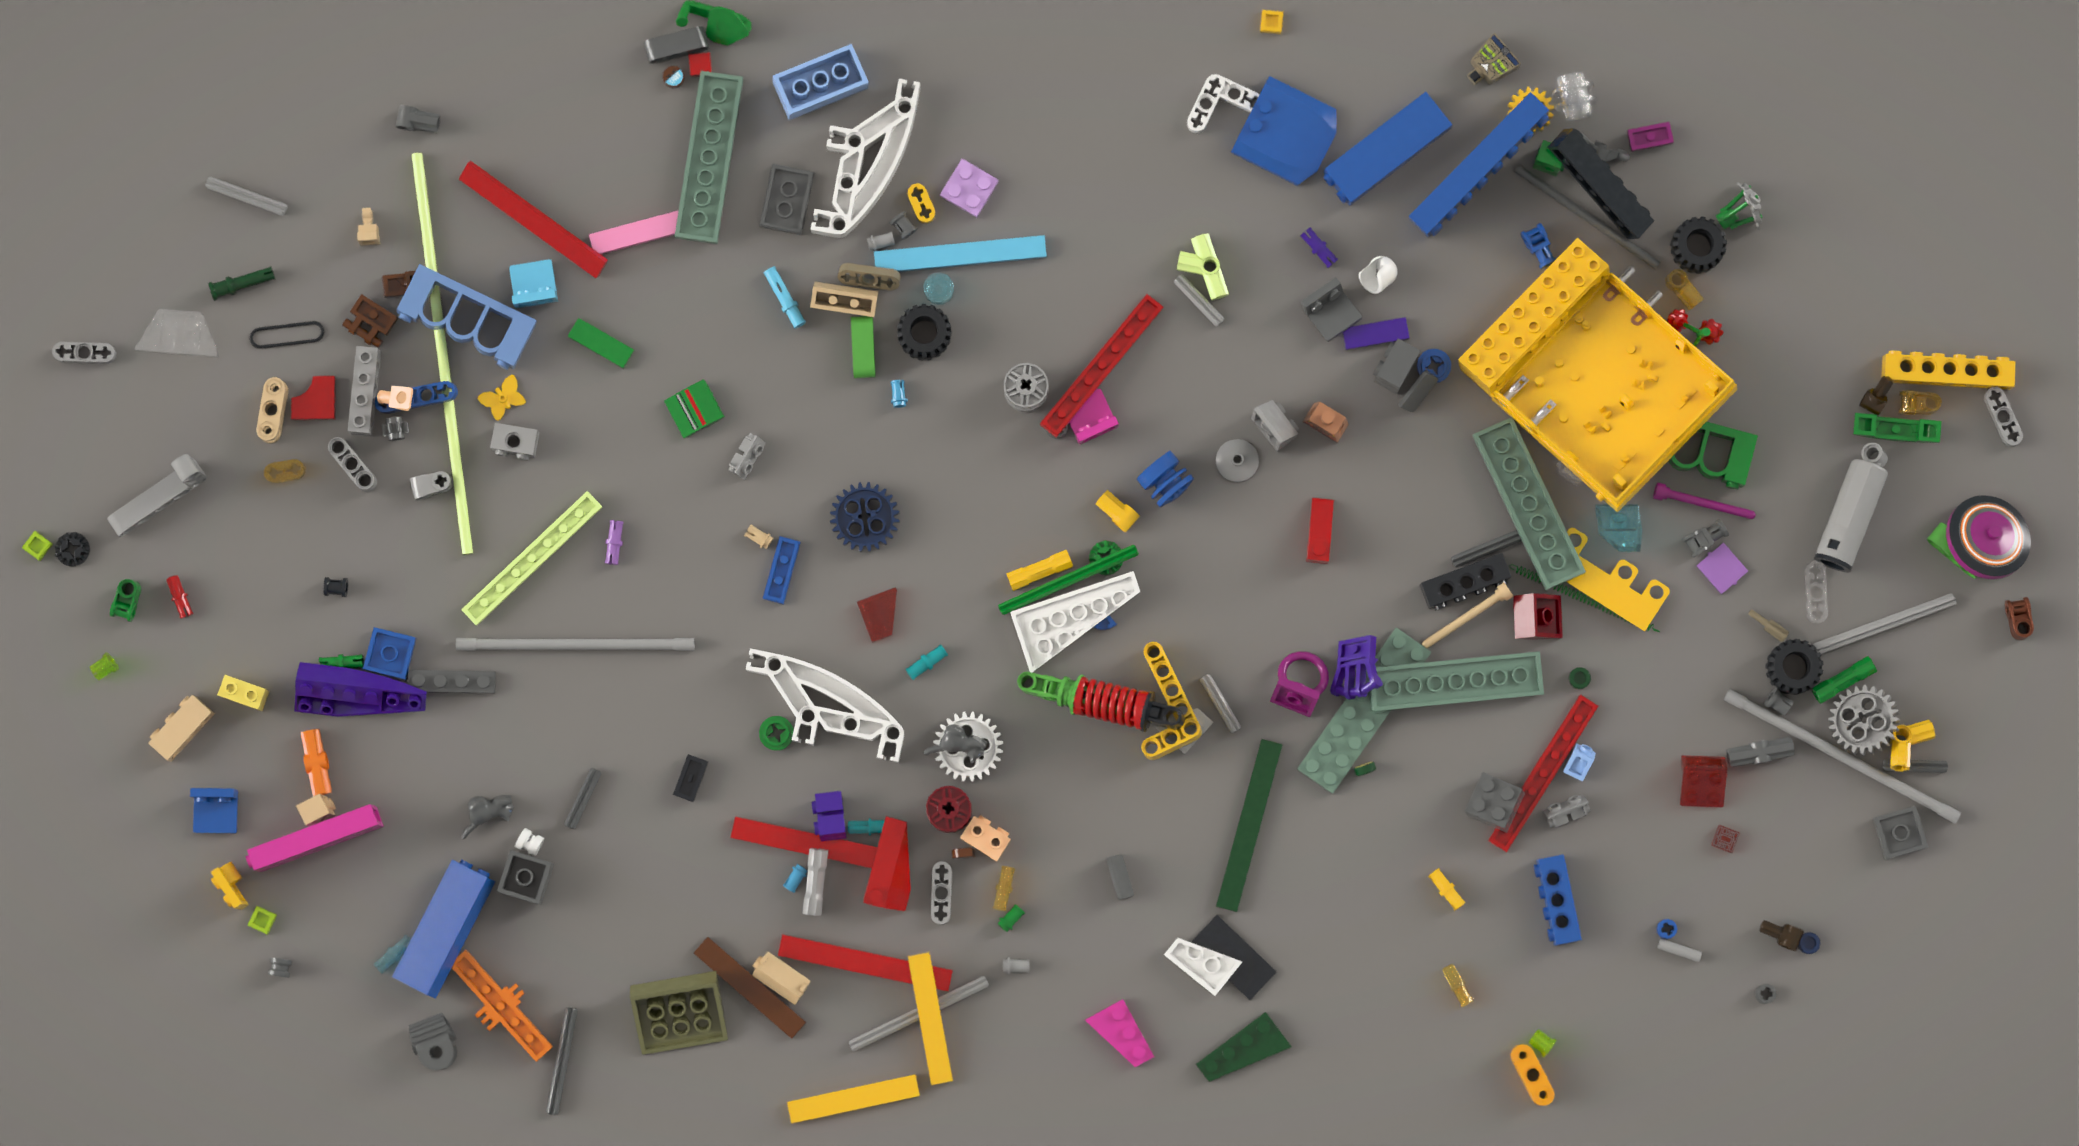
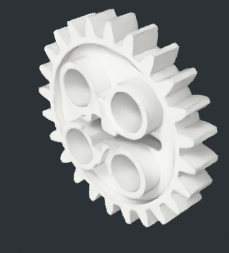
M963 712L960 719L957 714H954L955 721L952 722L949 718L946 719L948 726L951 724H956L960 727L969 726L973 730L972 735L988 740L990 746L984 751V759H976V764L972 768L964 765V760L968 757L965 752L959 751L954 755L949 754L947 751L936 752L940 753V755L935 760H942L943 763L940 765V769L947 767L946 775L954 772L953 779L955 780L959 775L962 776V782L966 780L967 776L973 782L976 775L982 780L981 773L984 772L989 776L988 768L996 769L993 762L1001 761L996 756L1003 753V750L998 749V746L1002 745L1003 741H997L996 739L1001 736V733L993 732L997 726H989L991 719H987L985 722L982 721L983 714L975 718L974 712L971 713L970 717H967L966 713ZM942 724L940 725L943 732L935 733L938 737H940V740H934V744H940L941 738L943 737L947 726Z

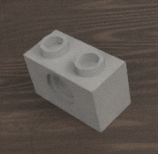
M495 423L490 448L498 456L508 457L509 453L515 454L517 459L529 460V457L535 458L540 433L536 429ZM514 437H518L520 444L515 448L510 447L509 441Z

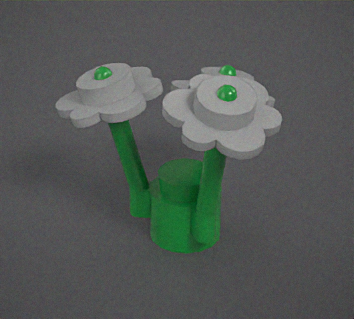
M1737 182L1742 191L1728 205L1720 209L1721 212L1716 215L1717 220L1724 229L1730 227L1732 230L1740 225L1755 221L1756 227L1759 230V223H1762L1761 218L1763 217L1759 213L1761 209L1760 198L1757 193L1753 192L1750 185L1746 183L1741 185ZM1745 195L1744 203L1735 209L1731 208ZM1750 205L1753 216L1736 222L1739 219L1736 213Z

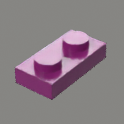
M1670 122L1627 130L1631 152L1674 143Z

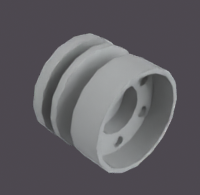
M1031 363L1017 364L1005 376L1003 383L1004 395L1008 404L1015 410L1024 413L1033 412L1041 408L1046 402L1049 393L1048 378L1045 372L1037 365ZM1030 382V390L1026 388L1022 390V383L1028 384Z

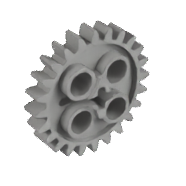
M1866 685L1863 686L1862 691L1855 686L1854 693L1847 689L1848 696L1846 697L1840 694L1839 697L1842 701L1833 702L1837 709H1830V712L1835 716L1828 718L1831 723H1834L1829 729L1836 731L1832 736L1834 739L1839 738L1838 745L1842 746L1845 744L1844 749L1846 751L1852 747V753L1855 755L1860 750L1863 756H1865L1866 750H1869L1874 755V748L1876 747L1879 751H1882V744L1890 746L1887 739H1895L1892 731L1897 732L1899 729L1894 724L1900 723V719L1894 717L1900 714L1898 709H1893L1897 705L1894 701L1890 702L1891 696L1888 694L1884 697L1885 692L1882 689L1877 693L1875 686L1869 691ZM1867 702H1874V706L1870 710H1864L1865 704ZM1849 712H1854V718L1852 720L1846 721V714ZM1863 717H1866L1867 723L1865 724L1862 723ZM1883 720L1884 724L1881 728H1874L1876 721ZM1858 731H1865L1861 739H1855V734Z

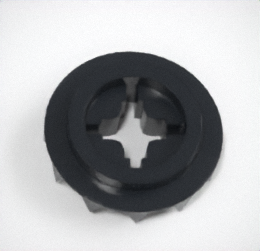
M77 532L64 534L59 537L55 545V555L66 566H78L85 562L89 556V543L83 535ZM70 543L73 546H81L74 550V556L70 552H64L69 548Z

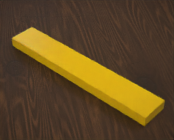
M930 953L910 955L908 960L931 1085L951 1082L953 1079Z
M916 1074L789 1101L787 1105L791 1123L917 1097L920 1096Z

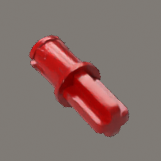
M174 575L166 579L173 597L171 601L175 602L180 619L186 618L184 609L187 616L193 615L186 597L188 593L185 594L179 576Z

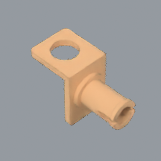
M391 386V391L380 390L378 392L377 401L380 404H389L390 408L409 411L413 388Z

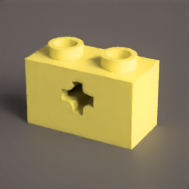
M224 675L217 695L263 711L270 691Z

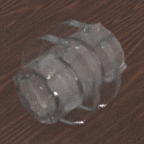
M1574 72L1558 77L1556 79L1558 88L1551 92L1553 97L1561 98V102L1555 105V111L1564 112L1565 121H1575L1591 116L1593 114L1591 105L1598 101L1596 96L1588 95V91L1594 88V82L1585 81L1583 72Z

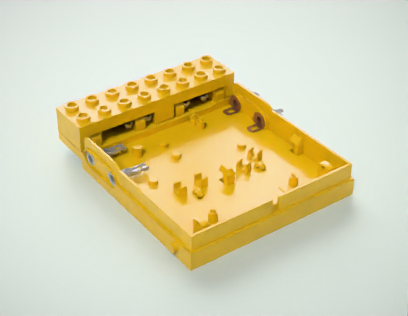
M1577 238L1458 359L1460 370L1485 391L1492 401L1597 494L1595 497L1600 502L1604 500L1618 513L1737 391V384L1652 309V306L1663 296L1660 291H1657L1645 302L1625 284V281L1635 272L1633 267L1630 266L1618 278L1613 273H1610L1609 265Z

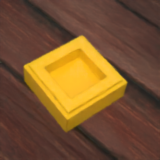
M1262 10L1260 32L1281 34L1283 12Z

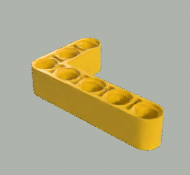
M1149 642L1144 647V656L1168 705L1177 708L1180 706L1188 708L1187 713L1184 715L1185 723L1181 728L1176 730L1167 728L1143 741L1141 748L1145 757L1149 760H1156L1198 740L1202 730L1162 646L1157 642ZM1158 649L1160 654L1156 658L1149 657L1150 650ZM1161 668L1169 669V673L1165 677L1158 676V671ZM1170 687L1178 688V693L1175 696L1167 695ZM1173 713V716L1177 721L1179 715L1177 713ZM1190 725L1197 727V731L1192 735L1186 733V728ZM1169 735L1177 736V741L1174 744L1166 743V738ZM1150 744L1158 746L1157 751L1153 754L1146 751Z

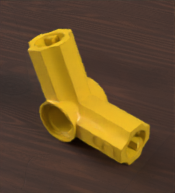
M1930 720L1908 726H1896L1899 731H1893L1892 734L1895 739H1890V769L1900 772L1909 770L1911 745L1935 739L1934 726ZM1896 736H1904L1906 740H1899Z

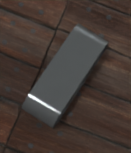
M702 26L644 41L650 64L709 49L706 33Z

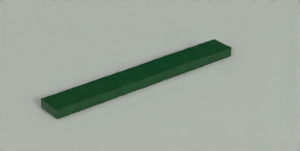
M1261 739L1216 907L1233 912L1238 910L1283 744Z

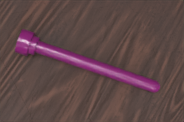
M1657 482L1654 489L1653 499L1662 501L1663 499L1667 500V498L1748 519H1754L1756 513L1752 510L1673 491L1663 483Z

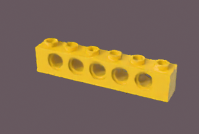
M1889 351L1888 354L1882 357V377L1889 376L1893 383L1987 389L1999 387L2004 390H2011L2015 387L2016 361H2009L2008 357H1996V360H1988V356H1975V359H1970L1962 354L1945 357L1943 353H1932V356H1923L1922 352H1910V355H1902L1901 351ZM1901 362L1909 364V372L1902 371L1900 367ZM1922 364H1929L1932 368L1931 373H1925L1922 370ZM1944 365H1950L1953 368L1952 375L1944 372ZM1966 366L1973 367L1975 371L1974 376L1966 374ZM1988 367L1995 369V377H1990L1987 374Z

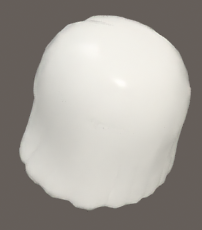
M1377 256L1366 268L1359 272L1362 286L1374 294L1382 292L1395 281L1398 274L1396 264L1387 256Z

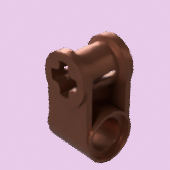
M2028 597L2012 602L2005 600V612L2012 637L2016 640L2028 638L2034 631L2031 605ZM2018 624H2022L2026 627V634H2021L2018 632Z

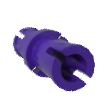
M1309 227L1306 232L1311 238L1305 232L1300 237L1312 248L1311 252L1314 255L1317 254L1327 268H1329L1333 264L1327 257L1333 263L1338 258L1327 248V243L1325 241L1322 242L1312 228Z

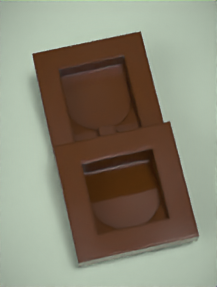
M416 271L383 275L384 298L404 296Z

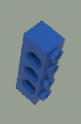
M1564 854L1536 860L1537 864L1534 865V872L1536 878L1540 877L1541 886H1538L1540 899H1544L1546 905L1543 908L1545 921L1549 920L1550 929H1547L1549 941L1553 942L1554 946L1582 940ZM1549 873H1554L1558 877L1556 885H1550L1547 882V875ZM1554 894L1560 895L1562 898V904L1559 907L1554 906L1551 902ZM1558 916L1566 918L1567 925L1564 928H1559L1556 925V918Z

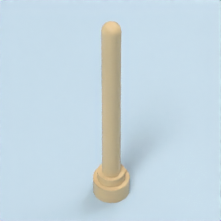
M1503 582L1497 586L1498 589L1495 590V594L1424 640L1422 646L1428 649L1498 601H1508L1513 597V594Z

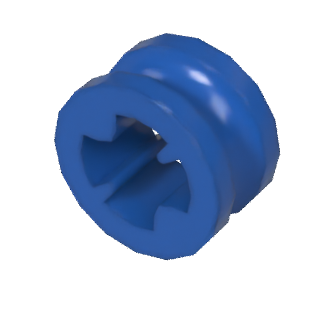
M1664 919L1658 923L1657 933L1661 938H1672L1677 933V925L1673 920ZM1664 923H1667L1668 926L1672 925L1673 930H1670V935H1667L1666 932L1662 933L1661 928L1664 927Z

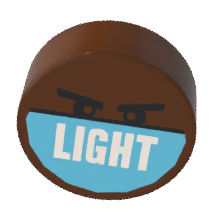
M669 66L663 72V81L670 88H678L684 82V73L677 66Z

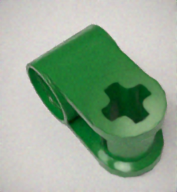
M124 579L118 584L115 598L110 608L111 617L119 616L126 618L128 622L133 621L141 593V586L138 582ZM131 583L134 586V591L132 594L127 595L125 587Z

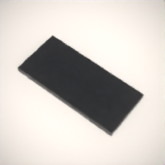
M1218 915L1191 941V943L1242 961L1228 980L1249 1000L1277 973Z

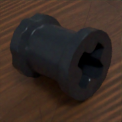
M325 577L324 595L329 596V594L347 597L348 578L335 580Z

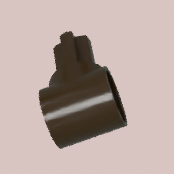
M1883 376L1875 388L1868 389L1859 406L1879 416L1888 401L1886 394L1893 385L1891 377Z
M1763 920L1759 928L1761 933L1776 938L1778 945L1792 951L1797 950L1804 933L1803 930L1795 926L1784 924L1781 927L1766 920Z

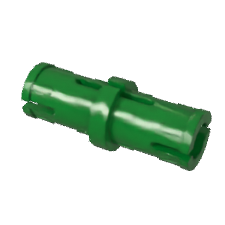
M338 654V657H319L320 665L344 668H363L364 663H362L364 661L363 654L352 656Z

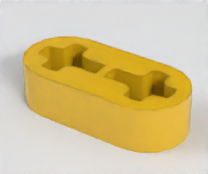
M918 183L911 185L908 189V198L917 219L924 224L932 222L935 218V210L926 188ZM914 189H918V191H923V193L921 194V202H918L916 196H911L914 194ZM922 205L925 206L927 211L931 210L927 219L925 216H920L922 214Z

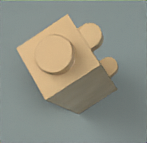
M767 952L763 957L759 956L753 965L755 970L752 976L794 1005H796L811 982L770 952Z

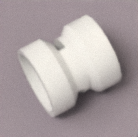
M525 828L520 834L515 847L520 850L524 849L528 851L529 855L535 857L545 838L540 835L535 836L529 829Z

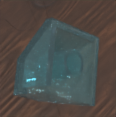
M1595 504L1598 534L1619 552H1640L1642 525L1639 505L1626 504L1617 513L1608 504Z

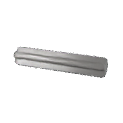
M1181 274L1174 280L1176 286L1215 326H1219L1224 321V317L1184 275Z
M1206 674L1201 677L1200 682L1230 732L1238 731L1241 725L1211 675Z

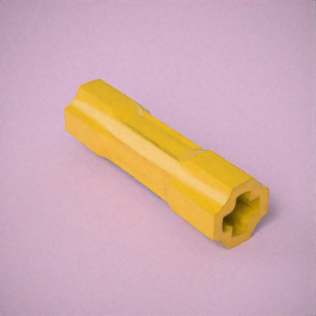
M1064 550L1029 566L1006 573L1012 590L1015 591L1032 582L1073 567L1067 550Z

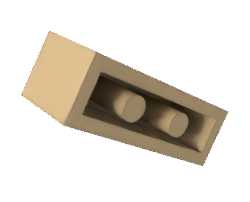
M814 282L810 308L874 317L878 291Z
M194 695L185 697L179 704L181 708L176 713L172 712L165 719L164 722L166 724L162 729H156L150 736L152 740L148 744L167 761L172 762L215 714Z

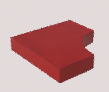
M313 376L308 390L300 396L291 398V419H335V376Z

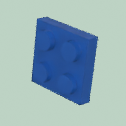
M374 627L363 669L406 680L417 638Z

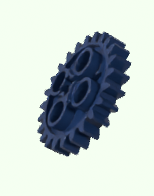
M859 482L858 489H855L851 484L850 492L843 489L844 497L836 496L839 504L832 503L836 511L830 512V515L835 516V519L830 520V524L837 525L832 531L840 532L837 539L845 538L843 545L846 546L850 542L851 550L859 546L860 552L863 551L864 547H867L868 551L871 552V546L873 545L879 550V543L882 542L884 545H887L885 538L893 539L890 532L898 530L893 526V524L900 523L899 519L894 518V516L900 514L898 510H893L897 506V502L890 503L893 498L892 494L886 497L887 490L883 489L879 492L878 484H876L874 489L871 488L870 482L867 483L866 488H863L861 482ZM862 498L865 500L866 513L868 516H871L867 518L869 536L865 535L864 522L862 519H859L863 515L860 502ZM871 500L880 502V507L877 510H870L868 508ZM850 503H856L859 506L856 513H849L847 511V506ZM875 521L882 522V530L878 532L871 529L872 523ZM854 524L862 527L861 532L857 535L850 533V527Z

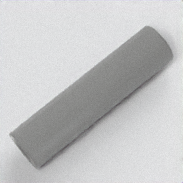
M1660 938L1657 949L1696 962L1700 961L1702 955L1700 951Z

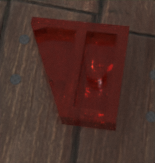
M896 587L857 601L872 643L893 635Z

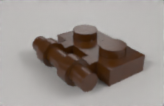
M361 294L350 311L351 314L356 316L355 320L352 322L346 318L342 326L349 329V333L357 334L363 338L364 342L368 345H374L379 348L383 341L377 338L378 333L381 332L387 336L398 320V317ZM363 321L372 326L370 332L360 327Z

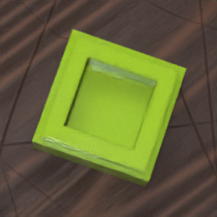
M34 531L22 548L41 561L53 543Z
M256 906L248 926L268 935L277 914Z

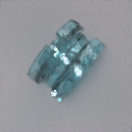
M940 272L928 276L924 283V293L928 301L932 304L941 305L947 303L952 298L954 287L949 276Z

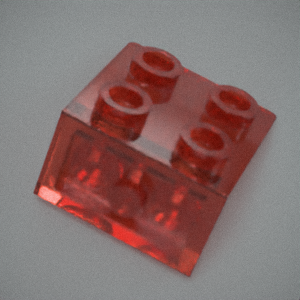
M1681 755L1683 775L1680 805L1723 807L1727 778L1725 757Z

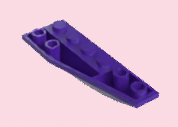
M300 662L295 683L294 712L341 717L425 711L427 692L409 684L365 671Z

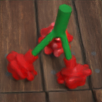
M1674 309L1668 315L1667 322L1679 333L1682 331V328H1687L1696 333L1697 338L1693 342L1695 347L1700 340L1705 341L1708 345H1711L1713 342L1718 343L1720 337L1724 334L1723 330H1721L1722 324L1715 322L1714 319L1702 321L1701 327L1697 329L1688 324V314H1685L1684 309Z

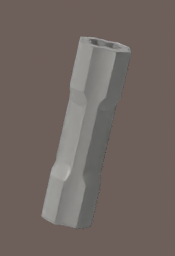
M809 849L807 886L803 905V914L822 915L823 887L828 858V850Z

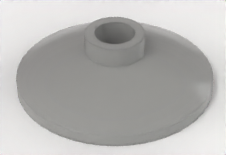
M1230 440L1224 443L1217 452L1216 467L1219 473L1229 481H1246L1255 474L1258 468V453L1245 440ZM1235 456H1240L1242 461L1240 463H1235L1233 458Z

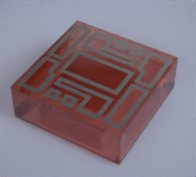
M1718 825L1711 846L1732 853L1740 833Z

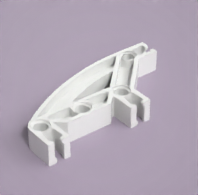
M899 79L895 100L853 129L830 125L829 133L831 138H834V134L846 137L845 144L831 143L832 139H828L826 145L828 151L845 153L840 158L832 200L836 212L814 209V220L818 221L819 217L830 220V226L828 228L816 227V223L812 222V234L835 238L846 237L866 217L892 180L908 144L921 87L920 82L914 81L912 89H914L912 98L902 97V90L905 88L907 80ZM907 104L911 109L907 113H902L899 111L900 106ZM858 138L861 140V143L857 147H852L849 145L850 140ZM884 138L876 159L859 185L865 151ZM844 180H851L853 182L852 187L849 189L843 188L841 184ZM842 221L845 223V228L843 230L834 229V224Z
M750 649L749 655L751 659H754V655L766 658L765 667H752L751 662H747L746 671L769 676L796 716L792 736L793 742L801 743L802 739H799L798 735L801 726L804 725L811 727L810 740L806 739L805 743L814 746L818 725L821 723L826 732L869 741H873L881 736L877 759L886 760V756L883 755L886 743L896 744L895 757H891L890 760L899 763L904 741V730L893 716L874 699L843 678L818 666L792 657ZM773 660L781 662V667L777 671H772L769 668V664ZM802 686L809 687L832 698L851 710L853 714L814 706ZM806 711L814 713V719L811 722L803 720V714ZM850 719L857 722V727L853 731L845 728V723ZM891 728L899 730L900 734L897 739L892 740L888 738L887 733Z

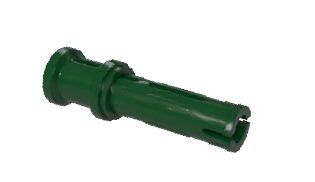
M270 266L233 279L228 276L223 281L209 282L208 285L215 301L218 297L224 295H235L237 290L274 280L275 275Z

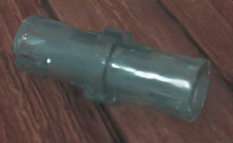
M405 935L397 944L387 949L388 952L378 961L373 963L381 974L393 963L401 960V956L405 953L411 939Z

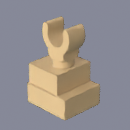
M362 208L364 225H358L357 240L361 246L379 245V228L377 224H372L373 211L371 208Z

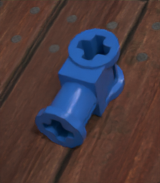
M1541 223L1527 232H1521V237L1532 255L1536 254L1540 262V269L1550 266L1557 259L1553 257L1549 249L1551 243Z

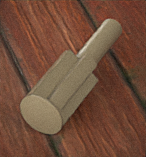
M1754 610L1749 611L1748 614L1764 625V630L1780 642L1787 638L1789 631L1772 619L1770 621L1766 620Z

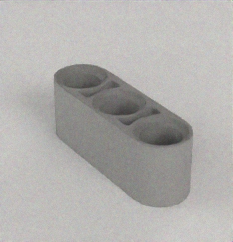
M339 437L331 439L328 444V450L338 464L362 491H373L377 486V479L344 439ZM338 443L344 444V450L341 453L334 452V447ZM354 459L357 460V467L354 470H349L347 467L348 462ZM365 476H370L371 483L368 486H362L361 479Z

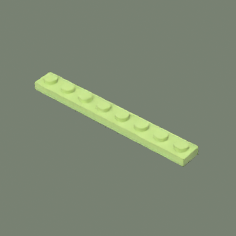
M588 491L584 493L461 610L478 626L603 507Z

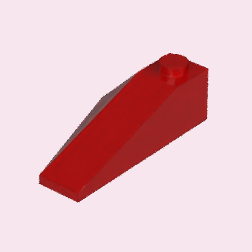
M886 816L863 903L885 909L905 911L911 892L907 821Z

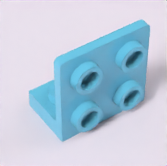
M550 259L509 267L514 295L512 296V301L515 308L558 302L553 264Z

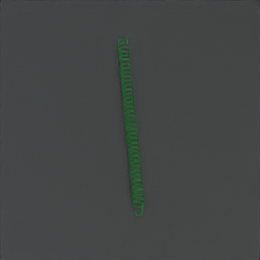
M1564 585L1560 586V588L1562 587L1561 594L1565 590V588L1563 589ZM1575 589L1572 590V592H1573L1572 599H1573L1574 596L1576 595ZM1584 594L1585 598L1583 603H1585L1588 599V597L1586 598V594Z

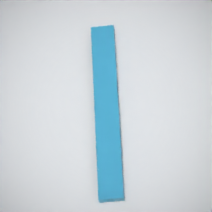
M1045 235L874 252L875 267L894 269L898 272L1047 258Z

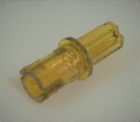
M1450 964L1444 967L1442 971L1451 986L1450 990L1454 991L1461 1007L1473 1002L1474 1000L1465 986L1466 982L1462 981L1455 966Z

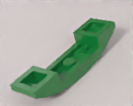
M1855 413L1853 435L1892 441L1940 443L1942 421L1910 420Z

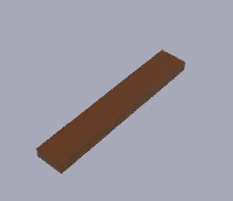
M709 937L694 952L699 959L713 971H716L722 979L791 1039L806 1024L799 1015Z

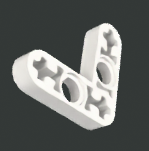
M1211 75L1207 78L1188 117L1187 127L1193 133L1202 132L1206 128L1219 99L1251 113L1253 108L1250 107V102L1244 100V104L1240 103L1244 93L1248 94L1246 98L1249 100L1258 99L1260 94L1220 75ZM1218 80V85L1221 87H1216L1213 95L1217 96L1216 98L1211 94L1204 93L1205 91L1210 92L1212 86L1210 82ZM1230 89H1238L1241 94L1238 99H1231L1228 95ZM1204 98L1210 99L1212 102L1211 108H1201L1200 101ZM1198 110L1202 114H1207V117L1204 115L1201 117L1200 123L1203 125H1198L1197 128H1194L1191 120H1196L1199 115L1195 111Z

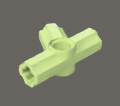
M1209 233L1192 238L1191 242L1195 254L1180 251L1176 270L1203 275L1211 301L1229 295L1220 269V262L1216 257ZM1207 262H1212L1215 264L1216 269L1209 272L1205 270L1204 265Z

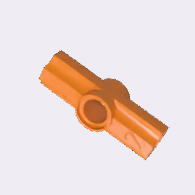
M320 729L301 732L305 753L303 756L306 773L309 774L313 796L332 793L328 774L329 761L327 753L323 748Z

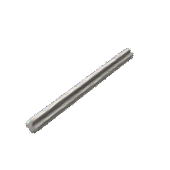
M1950 593L1819 641L1813 645L1816 647L1817 653L1824 654L1955 606L1957 604L1956 598Z
M982 976L939 997L940 1010L987 988L989 983L986 977ZM917 1008L850 1040L849 1045L852 1051H857L918 1021Z

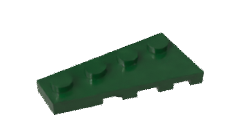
M1265 1012L1196 1065L1208 1082L1292 1046Z

